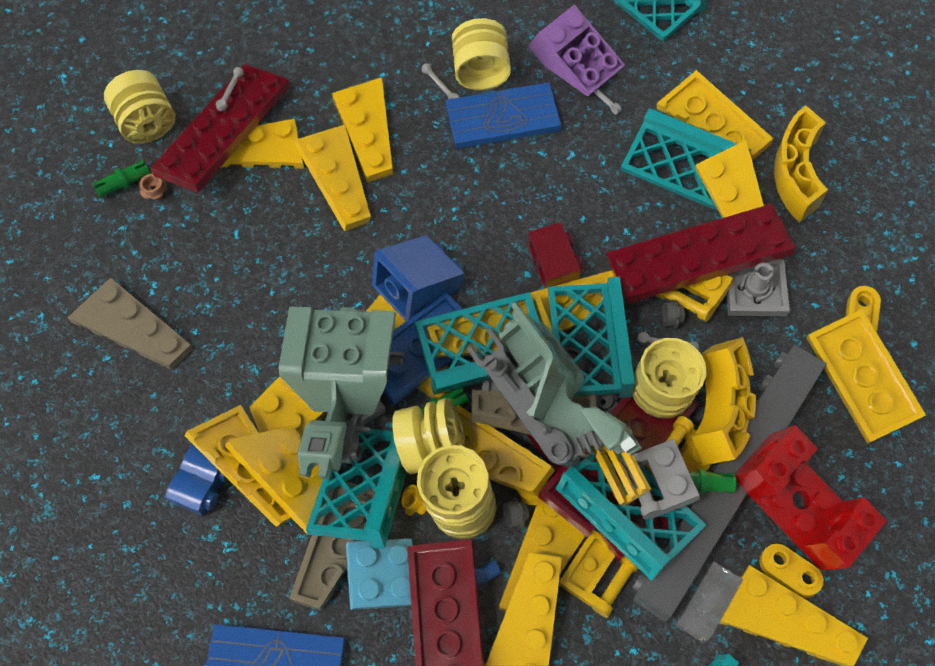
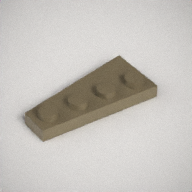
M112 278L107 280L67 317L72 323L88 328L91 332L101 337H107L115 341L116 344L124 348L128 347L138 352L141 356L171 370L193 350L186 340Z
M472 390V422L532 435L501 391ZM596 395L574 396L571 399L572 402L584 408L597 407Z
M345 482L350 490L358 486L357 484ZM339 485L329 491L327 497L330 501H333L346 492ZM369 488L356 496L361 504H364L374 498L375 493ZM349 500L336 509L341 516H344L356 509L357 506L352 500ZM331 511L320 518L318 525L327 526L336 521L337 518ZM362 514L347 524L350 528L364 530L367 520ZM312 535L289 598L290 601L322 611L348 570L346 544L362 540Z

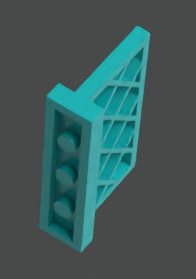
M613 0L663 43L696 13L700 15L705 11L708 0ZM671 4V13L656 14V5ZM674 4H686L690 9L685 13H674ZM639 5H653V14H641L637 8ZM656 20H671V26L663 32L656 26Z
M649 108L620 170L718 211L713 200L707 195V189L695 170L692 157L702 154L710 158L737 143ZM645 132L656 135L659 143L645 147L642 140ZM678 144L682 146L684 154L671 158L667 146ZM662 148L666 160L652 164L648 153ZM643 154L648 166L639 169L629 165L632 158ZM687 159L691 170L677 174L673 163ZM669 165L673 176L667 179L658 177L655 169ZM694 175L699 187L691 190L684 188L680 180Z
M610 277L607 283L548 287L552 333L559 342L560 338L564 340L561 343L564 348L569 344L580 352L574 359L576 364L584 357H587L597 365L589 375L582 371L584 381L574 396L619 393L620 398L632 397L635 381L620 277ZM601 293L602 301L594 307L584 300L588 294ZM567 295L574 301L564 309L556 303L555 296ZM578 304L590 312L583 321L571 314ZM595 316L605 323V327L599 334L587 325ZM565 318L577 326L569 335L558 328V325ZM581 330L594 338L586 347H583L574 340ZM598 342L609 349L608 355L603 360L590 352ZM603 369L612 376L613 384L601 385L593 378Z
M530 292L415 321L414 325L431 378L430 384L434 395L492 379L485 369L478 366L476 361L471 363L460 357L467 343L482 351L484 356L485 354L490 356L494 352L489 349L493 341L492 338H490L486 347L470 339L476 326L486 331L491 327L480 321L485 311L492 310L502 316L496 329L493 328L499 334L501 332L498 330L504 319L507 318L510 321L514 319L512 314L508 313L512 307L511 304L514 302H525L528 311L527 315L531 316L539 324L540 322ZM508 306L505 311L501 309V307ZM480 313L477 318L471 316L473 314ZM463 317L474 323L467 336L451 328L455 319ZM450 321L448 326L442 322ZM436 325L445 331L438 344L426 338L424 327ZM448 333L464 341L457 355L441 346ZM429 346L435 349L432 355ZM438 351L454 359L449 369L436 372L433 359ZM456 362L463 364L461 366L454 367Z
M370 429L369 433H360L359 438L362 441V452L368 449L373 456L360 464L354 461V467L341 475L332 470L330 478L323 479L306 527L308 535L370 541L372 548L385 549L407 471L403 467L397 453L393 431ZM381 440L391 441L389 447L379 453L373 447L374 444ZM379 462L382 466V471L369 478L365 470ZM360 474L365 482L350 490L345 482ZM341 485L346 493L330 501L327 497L329 491ZM371 488L375 493L374 498L361 504L356 496ZM352 500L357 508L341 516L336 508ZM331 511L337 518L336 521L327 526L318 525L320 518ZM363 514L367 520L364 530L350 528L347 523Z
M589 454L588 459L584 458L575 467L571 466L563 473L556 489L653 581L664 567L705 528L706 524L687 506L659 516L668 518L669 530L654 529L653 519L646 520L647 528L636 527L630 521V514L642 515L641 507L629 506V504L626 506L614 505L606 498V491H613L610 485L605 483V476L598 460L594 462L597 459L596 456ZM618 454L619 458L621 459L623 457L622 454ZM643 466L640 467L651 488V495L660 496L664 499L655 477ZM584 469L597 470L599 483L589 482L580 473ZM620 479V483H621V485H622V487H623V489H624L626 495H628V493H627V491H626V489H625V487H624V485H623V483H622V481H621V479ZM675 518L685 519L693 529L690 532L676 531ZM655 537L670 538L671 551L667 555L655 545Z

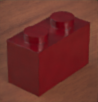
M562 223L529 231L528 247L544 289L579 279L580 272H583L582 262L578 255H574L570 232H565Z

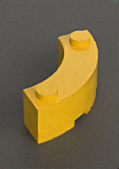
M806 105L797 112L789 123L774 162V177L780 198L791 215L799 223L819 208L828 191L817 177L812 163L809 162V150L817 142L826 122Z
M743 337L713 345L701 354L706 363V406L702 422L691 438L703 465L735 460L741 454L750 438L747 428L749 419L755 418L756 395L750 393L749 377L754 376Z

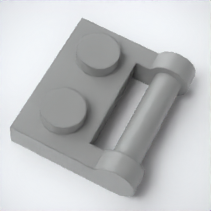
M674 439L633 454L639 467L649 464L664 498L658 502L654 501L650 490L638 497L642 505L640 511L645 520L656 518L700 500L699 493ZM622 457L620 460L624 465L626 471H628L630 479L636 490L639 487L626 461Z

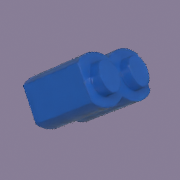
M192 444L182 461L180 469L173 477L165 498L177 506L204 517L208 510L211 511L216 506L219 498L218 488L223 482L226 483L228 479Z

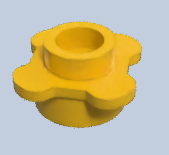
M409 485L404 490L401 498V504L405 508V513L409 516H412L414 513L423 515L427 509L416 485Z

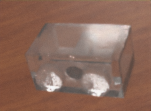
M713 562L706 570L675 625L697 640L705 643L713 635L743 579Z

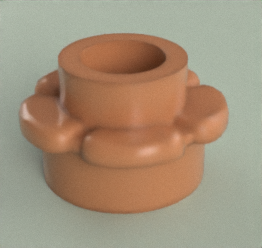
M153 174L145 175L140 181V194L145 199L157 200L163 196V192H166L167 184L162 179L153 176Z

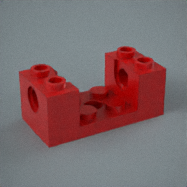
M796 425L771 433L736 471L734 476L736 477V482L821 571L849 568L887 520L865 497L842 501L809 467L806 462L818 448ZM796 492L801 494L804 499L802 509H798L794 505L793 496Z

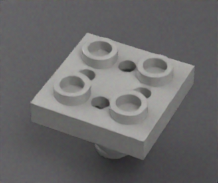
M777 259L767 263H759L756 266L726 274L734 280V284L726 294L728 316H787L789 314L784 260ZM756 299V302H760L761 304H755L753 300Z

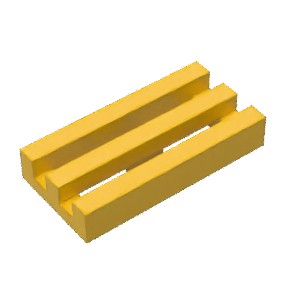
M606 446L603 447V452L594 448L597 453L595 456L619 505L626 506L651 490L634 455L631 456L625 451L621 452L639 487L636 490L618 454L614 450H608ZM606 453H608V455H609V457H610V459H611V461H612V463H613V465H614V467H615V469H616V471H617V473H618V475H619V477H620V479H621V481H622V483H623V485H624V487H625V489H626L628 495H626V493H625V491H624V489H623V487H622V485H621V483H620V481H619V479H618V477H617V475H616V473H615V471H614V469H613V467H612V465H611V463H610V461H609V459H608Z

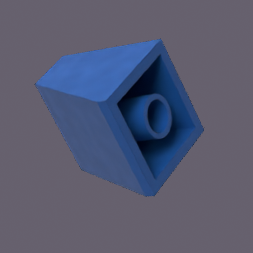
M427 235L374 252L372 286L405 321L409 320L445 292L452 296L462 288L464 272L457 262L452 261L445 254L441 245L436 242L434 243Z

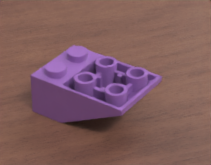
M575 4L541 30L528 46L546 68L586 96L593 93L625 66Z

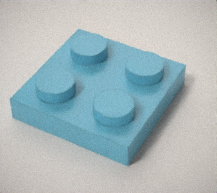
M412 539L387 540L385 549L372 548L370 541H355L346 544L350 610L411 606L407 546H412Z

